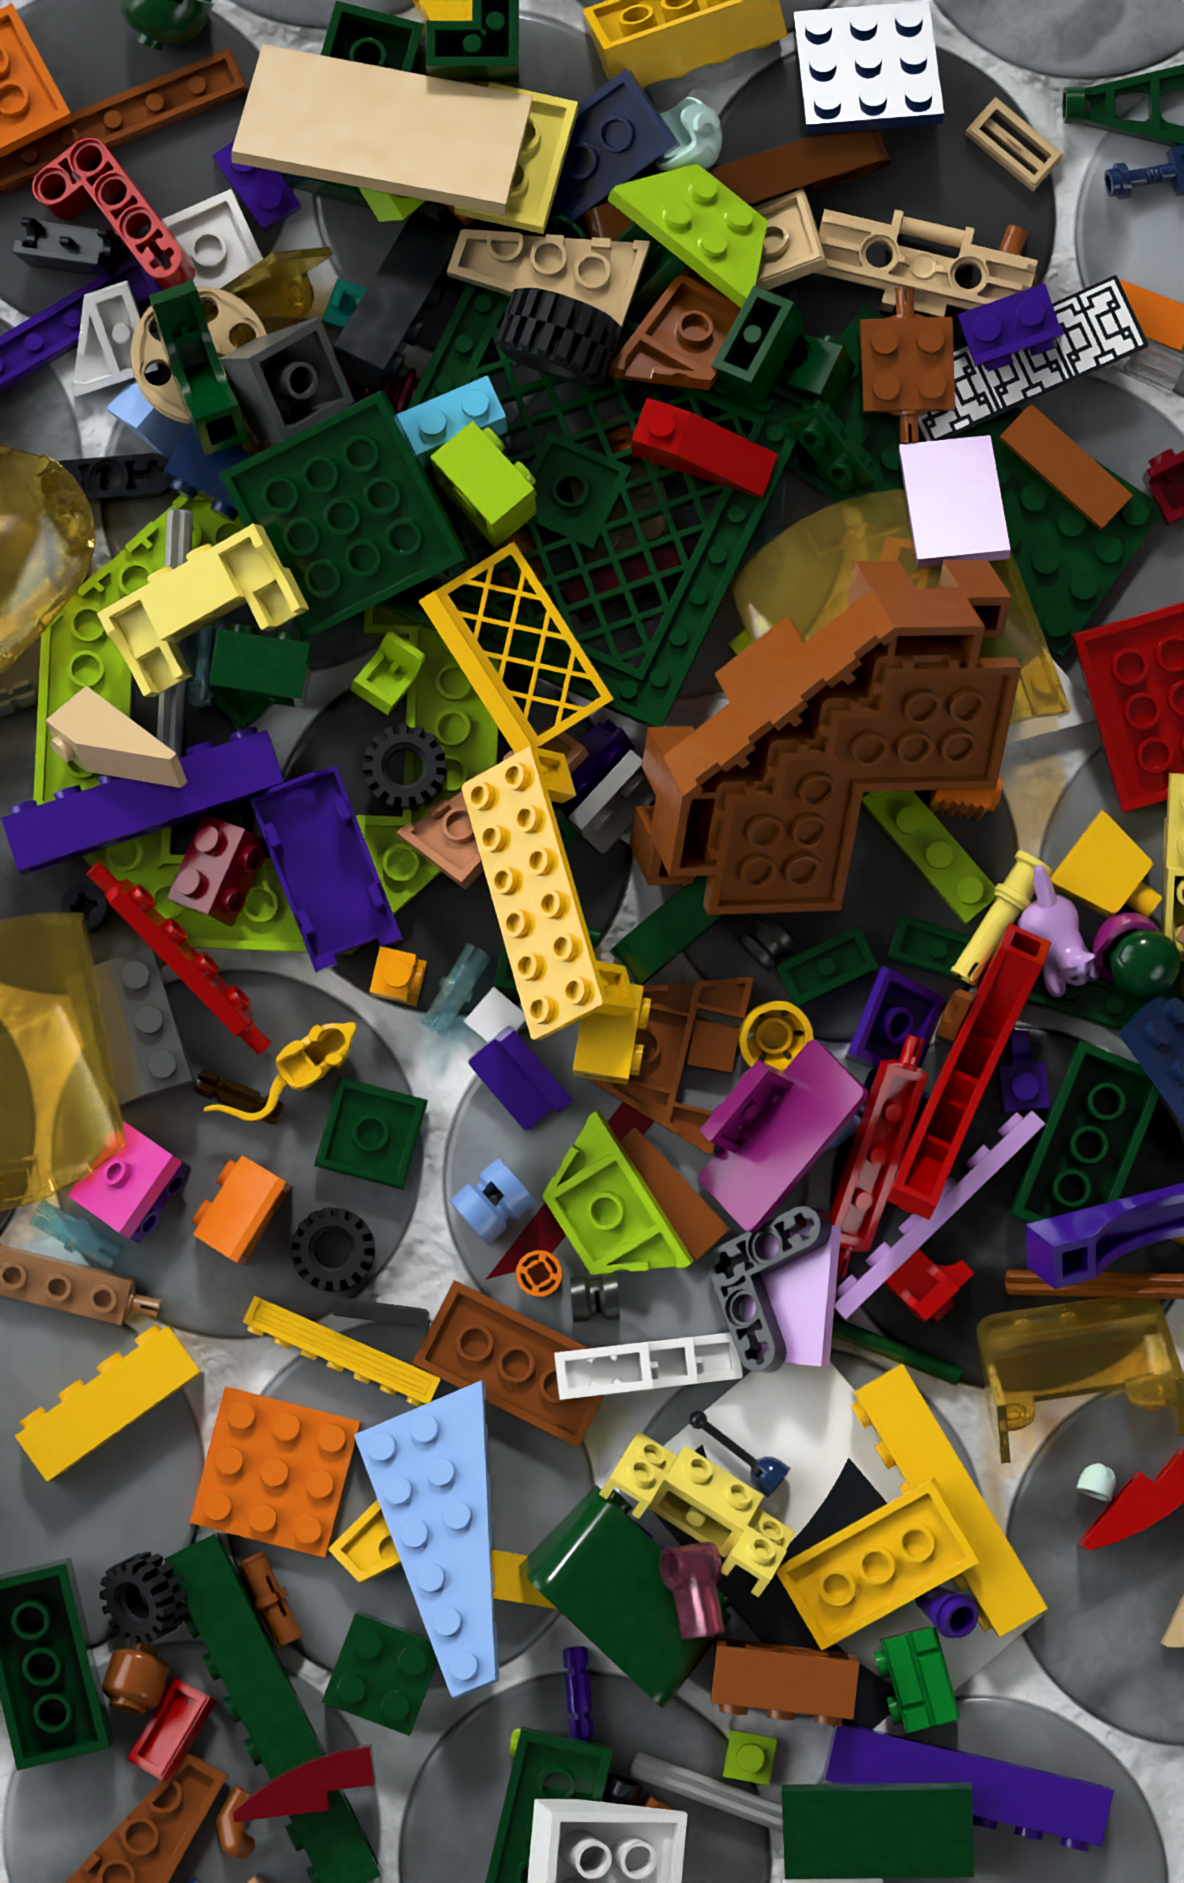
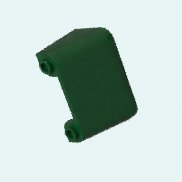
M596 1485L518 1567L530 1583L663 1709L677 1694L732 1618V1615L726 1610L732 1602L713 1584L705 1590L627 1515L633 1507L615 1489L605 1499L599 1495L601 1489Z

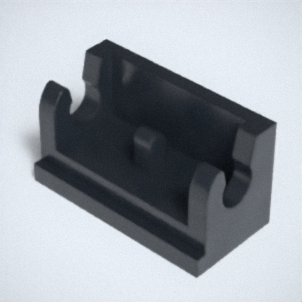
M23 217L21 219L22 226L26 227L27 230L26 240H14L12 252L28 266L114 278L122 238L116 231L106 228L95 229L40 221L30 217Z

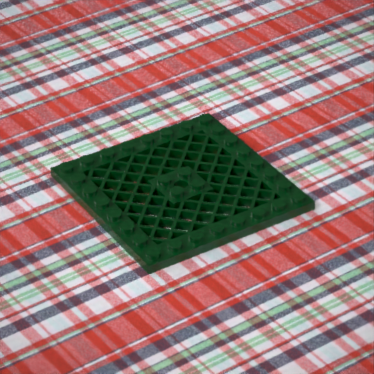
M467 283L406 410L487 375L489 377L504 371L511 390L498 394V400L501 405L515 401L522 419L507 424L508 432L498 437L505 446L503 438L526 430L533 449L509 457L505 446L502 453L513 465L517 461L522 464L533 461L529 472L536 480V483L532 486L537 492V496H535L537 514L512 535L529 529L536 549L522 555L527 563L540 559L547 579L539 582L545 591L552 590L558 606V612L614 699L603 707L647 727H664L799 441L786 424L807 415L804 408L812 400L773 383L762 403L724 387L719 378H717L709 390L632 380L621 384L619 379L609 376L613 387L590 395L587 385L578 384L583 398L559 405L553 387L568 381L539 372L540 380L518 387L511 368L522 364L509 357L507 358L495 345L511 296ZM626 318L611 363L639 327V323ZM493 343L500 361L481 367ZM648 386L652 399L662 402L657 386L680 395L662 403L677 408L690 405L692 413L703 418L698 405L700 404L722 414L708 419V421L721 427L731 423L735 434L744 438L746 437L740 422L752 427L747 439L778 454L763 499L719 484L696 491L691 475L671 468L654 472L651 462L641 459L647 475L627 482L632 473V467L621 462L635 458V456H632V447L613 454L606 434L629 426L633 437L642 410L632 413L625 394ZM546 390L552 409L529 417L522 398ZM617 397L624 416L601 424L594 405ZM587 408L594 427L571 435L564 416ZM557 419L563 436L548 430L540 446L533 427ZM598 438L604 455L581 445V443ZM432 465L424 468L427 476L432 469ZM682 475L689 494L666 502L659 482ZM566 481H576L583 487L584 494L576 502H565L557 494L560 485ZM437 484L432 485L437 495L444 493ZM651 486L658 505L635 513L628 493ZM720 494L708 520L701 501ZM447 496L452 512L447 513L451 523L457 522L463 538L461 543L465 551H468L474 567L480 563L475 548L487 545L489 541L483 535L470 538L463 520L467 517ZM621 497L628 516L608 523ZM693 504L700 524L677 532L670 512ZM662 515L670 535L646 543L639 523ZM632 526L639 546L616 554L609 534ZM537 528L562 540L543 546ZM701 535L688 561L681 542ZM600 538H602L608 557L585 565L579 547L594 553ZM505 540L500 544L501 549L508 545L507 541ZM674 545L681 565L657 572L651 553ZM571 548L578 568L554 576L547 556ZM509 555L504 561L494 565L492 576L509 570L516 590L518 589L520 576L516 567L519 566L512 555ZM643 556L650 576L627 584L620 564ZM613 567L620 587L596 595L589 575ZM446 569L441 572L444 581L432 576L376 605L438 632L419 603V600L453 579L450 578ZM488 569L472 580L485 583ZM682 576L669 602L662 582ZM582 578L589 598L565 606L558 586ZM531 585L523 587V592L536 594ZM655 586L661 606L638 614L631 594ZM461 587L448 594L458 611L478 615L481 603L480 597L460 589ZM489 589L483 617L510 622L512 612L502 608V606L515 602L516 595L506 593L493 598ZM521 597V603L527 618L517 614L515 624L542 630L546 613L535 617L528 598ZM624 597L631 617L607 624L600 605ZM593 608L600 628L577 636L570 616ZM463 617L474 634L477 620ZM662 617L649 643L642 623ZM482 622L478 642L482 649L503 655L509 627ZM635 626L642 647L619 655L612 634ZM548 628V630H547V631H550V632L558 633V632H556V631H554V630H552V629H549V628ZM514 629L508 656L535 662L541 635ZM546 636L540 663L567 669L571 648L566 640ZM605 638L611 656L585 644ZM575 656L572 671L586 673ZM643 657L639 668L627 664ZM507 661L509 665L529 674L533 673L534 667ZM539 668L537 677L563 688L566 674ZM571 675L568 687L569 692L592 702L601 697L590 679Z

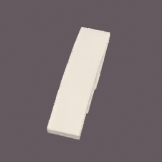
M731 1333L554 1353L559 1400L743 1378L741 1361Z

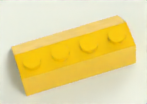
M607 0L582 9L608 81L624 69L631 70L643 90L647 85L667 78L676 79L683 77L690 70L704 65L726 62L733 55L753 48H766L776 40L788 36L779 0Z

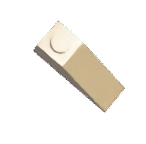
M85 686L45 720L53 738L50 741V745L54 752L66 763L72 760L87 772L182 788L187 783L179 758L174 751L88 686Z

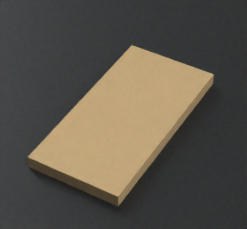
M262 44L232 148V163L505 215L532 109L533 96Z

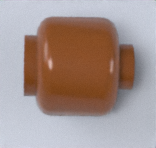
M140 1642L137 1645L131 1643L130 1649H117L112 1653L102 1684V1691L110 1699L109 1705L112 1708L129 1714L145 1715L147 1709H154L160 1704L170 1668L163 1659L157 1656L158 1648L149 1644L142 1645Z

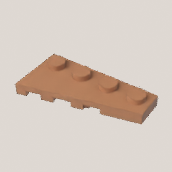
M551 722L536 734L538 736L555 726V724ZM564 731L538 747L565 754L570 775L589 756L585 746ZM512 750L504 755L503 760L515 755L514 751ZM461 791L449 801L443 798L428 809L430 811L429 815L413 826L410 823L406 824L396 833L400 840L466 890L484 871L464 795Z

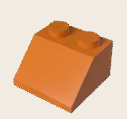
M242 1155L237 1163L231 1159L228 1161L216 1181L222 1188L213 1202L207 1199L204 1200L191 1223L198 1226L193 1233L195 1237L236 1263L244 1265L292 1186Z

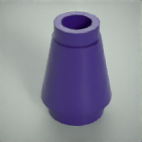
M937 1586L915 1598L917 1607L921 1609L944 1637L962 1638L969 1635L976 1627L978 1611L972 1598L966 1594Z

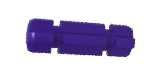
M584 1646L567 1647L563 1651L564 1668L568 1669V1674L565 1675L567 1710L568 1713H571L572 1718L568 1719L569 1735L571 1738L579 1740L590 1739L594 1737L595 1730L594 1718L590 1717V1712L593 1711L590 1673H586V1667L589 1666L588 1650Z

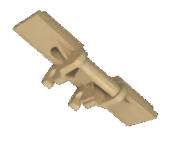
M824 209L819 236L829 267L814 273L884 290L880 311L893 314L894 307L896 306L895 288L903 286L904 304L906 305V287H914V311L930 314V317H944L947 305L971 310L1032 287L1038 260L971 244L975 228L966 226L964 231L903 216L904 211L896 209L891 225ZM898 234L960 248L959 256L953 259L899 246L897 243ZM881 243L886 245L885 250L892 257L891 262L887 266L878 268L872 266L867 261L866 250L872 244ZM966 265L977 267L981 273V282L972 289L960 287L955 280V273L960 269H965Z

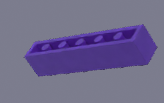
M249 727L231 734V742L214 747L213 742L209 741L188 748L186 750L188 756L179 759L187 779V783L182 788L105 775L98 779L99 786L84 791L81 790L80 785L72 786L54 793L55 800L37 805L36 800H31L11 807V815L2 817L1 821L17 870L25 876L202 817L203 814L208 815L250 801V798L260 795L269 788L285 783L268 731L258 732L257 727Z
M843 1722L842 1726H834L822 1775L825 1780L832 1781V1784L972 1782L974 1825L990 1829H996L997 1822L1015 1825L1014 1834L1042 1840L1043 1833L1062 1837L1060 1845L1088 1852L1089 1844L1102 1846L1114 1790L1109 1786Z

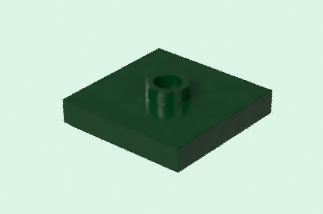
M338 1076L314 1166L404 1190L428 1100Z

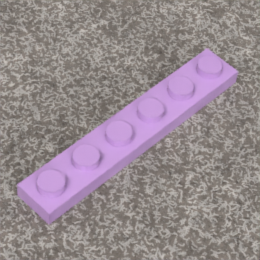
M1033 1111L1029 1112L1024 1118L1016 1112L997 1131L1003 1138L991 1150L983 1144L964 1163L970 1170L958 1182L952 1177L947 1179L930 1220L917 1214H912L899 1226L898 1229L904 1235L892 1247L884 1241L865 1260L870 1268L858 1280L851 1274L836 1288L835 1298L837 1301L835 1302L834 1312L842 1320H846L1031 1139L1045 1123Z

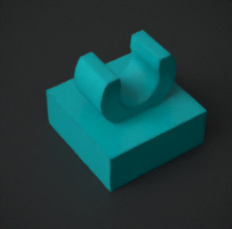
M337 278L322 317V324L343 331L368 288Z

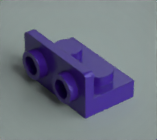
M1045 283L957 314L974 366L978 367L985 364L987 372L1014 363L1011 355L1029 349L1031 356H1035L1057 348L1055 339L1064 335Z

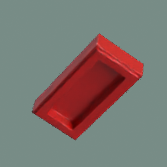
M174 1677L126 1760L169 1784L217 1701Z

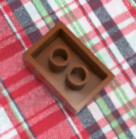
M717 1637L710 1689L711 1703L719 1704V1711L728 1714L747 1715L748 1707L766 1709V1717L772 1719L795 1720V1713L811 1714L814 1718V1723L842 1726L843 1718L854 1719L860 1662L856 1653L832 1650L821 1651V1649Z

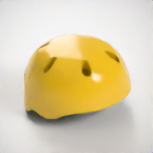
M771 1001L753 1009L743 1020L738 1035L741 1054L750 1067L759 1059L762 1051H765L763 1062L783 1072L809 1041L813 1040V1030L808 1018L798 1007L785 1001ZM783 1010L788 1011L784 1016H781ZM801 1030L803 1031V1034H794L793 1031ZM748 1033L754 1034V1036L747 1038ZM787 1050L791 1054V1058L787 1059L783 1051Z

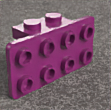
M816 1040L809 1041L784 1072L758 1059L742 1075L737 1086L723 1103L713 1110L709 1120L700 1129V1132L710 1142L721 1147L701 1171L699 1176L701 1184L744 1230L750 1233L757 1232L864 1104L868 1097L867 1089L822 1043Z

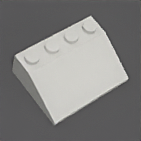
M535 1799L527 1883H681L687 1813L684 1811L581 1799Z

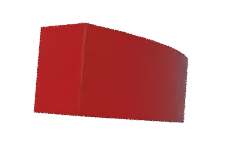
M1179 1448L1152 1481L1142 1472L1135 1471L1079 1539L1077 1544L1089 1551L1116 1543L1145 1530L1184 1503V1448Z

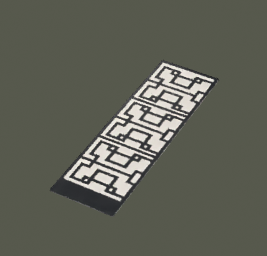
M1117 275L1052 303L1059 325L1062 326L1064 332L1062 337L1055 339L1057 344L1055 349L1035 356H1031L1029 349L1011 355L1014 363L987 372L985 364L978 367L974 366L967 343L954 348L956 408L954 411L929 412L918 417L919 441L945 440L1149 347ZM890 415L900 437V417ZM908 426L910 443V427Z

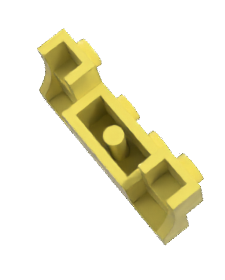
M251 524L213 547L211 544H206L192 550L186 555L187 562L175 569L169 566L152 573L147 577L149 584L97 613L106 633L127 662L143 696L156 697L193 676L177 642L240 606L248 603L260 629L264 631H272L309 610L290 569L282 566L263 526Z
M639 1431L626 1448L599 1493L600 1496L607 1499L613 1489L617 1487L639 1501L631 1514L634 1517L640 1519L646 1508H648L724 1558L727 1556L719 1571L728 1576L735 1564L757 1577L758 1580L751 1591L757 1597L762 1594L773 1578L787 1552V1547L796 1533L758 1508L764 1495L686 1445L677 1456Z

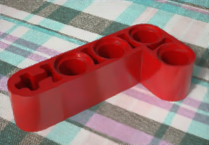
M90 137L77 141L41 169L35 176L32 183L34 196L56 218L62 220L72 219L95 202L144 270L164 290L194 280L195 265L190 256L120 161L100 140ZM102 158L100 165L95 170L88 171L93 161ZM66 186L62 196L53 199L54 193L59 188ZM127 191L122 202L113 205L114 198L119 193ZM151 225L150 232L145 237L137 239L139 231L143 227ZM163 253L170 258L172 263L169 269L158 258Z

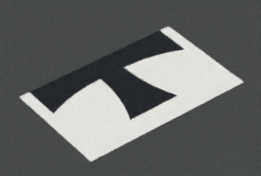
M831 1362L829 1367L783 1363L775 1372L761 1373L751 1371L704 1411L710 1424L755 1459L772 1456L791 1468L771 1496L767 1498L764 1495L758 1506L759 1509L796 1532L780 1564L902 1495L898 1486L903 1484L905 1480L896 1466L889 1470L885 1466L874 1445L881 1442L872 1425L864 1429L850 1406L857 1401L852 1393L855 1390ZM688 1424L663 1446L678 1456L686 1445L762 1494L751 1482V1467L703 1429H695ZM654 1513L714 1586L732 1602L731 1606L762 1643L820 1649L776 1572L762 1594L757 1597L751 1593L758 1580L757 1577L735 1564L728 1576L724 1575L719 1570L727 1556L724 1558ZM952 1578L939 1585V1587L966 1594L972 1598L975 1605L978 1604L969 1588L960 1592ZM915 1599L824 1649L856 1653L860 1662L854 1719L843 1718V1723L901 1737L905 1734L902 1723L892 1724L886 1698L894 1696L890 1678L881 1679L879 1676L874 1652L882 1650L879 1639L933 1625L921 1609L917 1607ZM1041 1612L1001 1637H998L993 1629L984 1632L978 1622L974 1630L962 1638H947L937 1630L953 1692L1044 1614Z

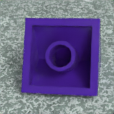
M882 966L877 972L845 1058L878 1070L881 1060H899L907 1037L906 1034H911L926 1040L916 1065L919 1067L945 997Z

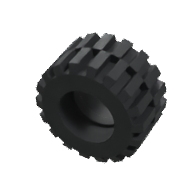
M539 288L514 289L495 345L510 359L546 375L584 385L602 384L605 381L623 328L607 313L577 299Z

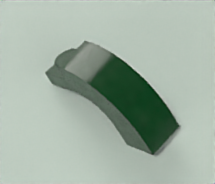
M193 280L148 295L156 319L155 324L173 378L204 455L207 456L249 441L238 402L218 358L198 290Z

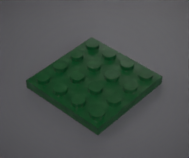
M384 389L219 473L245 527L251 524L263 526L282 566L290 569L309 607L308 611L292 619L299 633L303 635V641L469 558Z

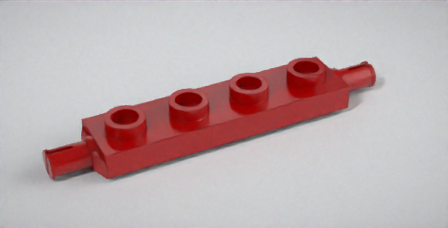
M101 861L97 862L86 873L105 893L104 897L108 903L235 1037H241L254 1050L257 1056L271 1045V1041L253 1024L254 1020L251 1018L253 1011L249 1008L251 1007V1002L247 995L236 985L229 987L218 975L220 970L214 960L203 951L198 954L186 941L188 935L182 926L172 918L166 920L154 908L156 901L147 889L140 884L134 886L127 878L124 881H118Z
M906 1034L907 1037L899 1060L880 1061L829 1213L831 1225L841 1227L837 1276H847L846 1274L854 1252L870 1251L929 1076L920 1067L916 1066L926 1040L915 1035Z

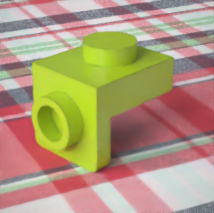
M389 631L383 638L379 650L354 679L350 690L386 715H389L417 680L427 657L412 641L401 638L394 632Z

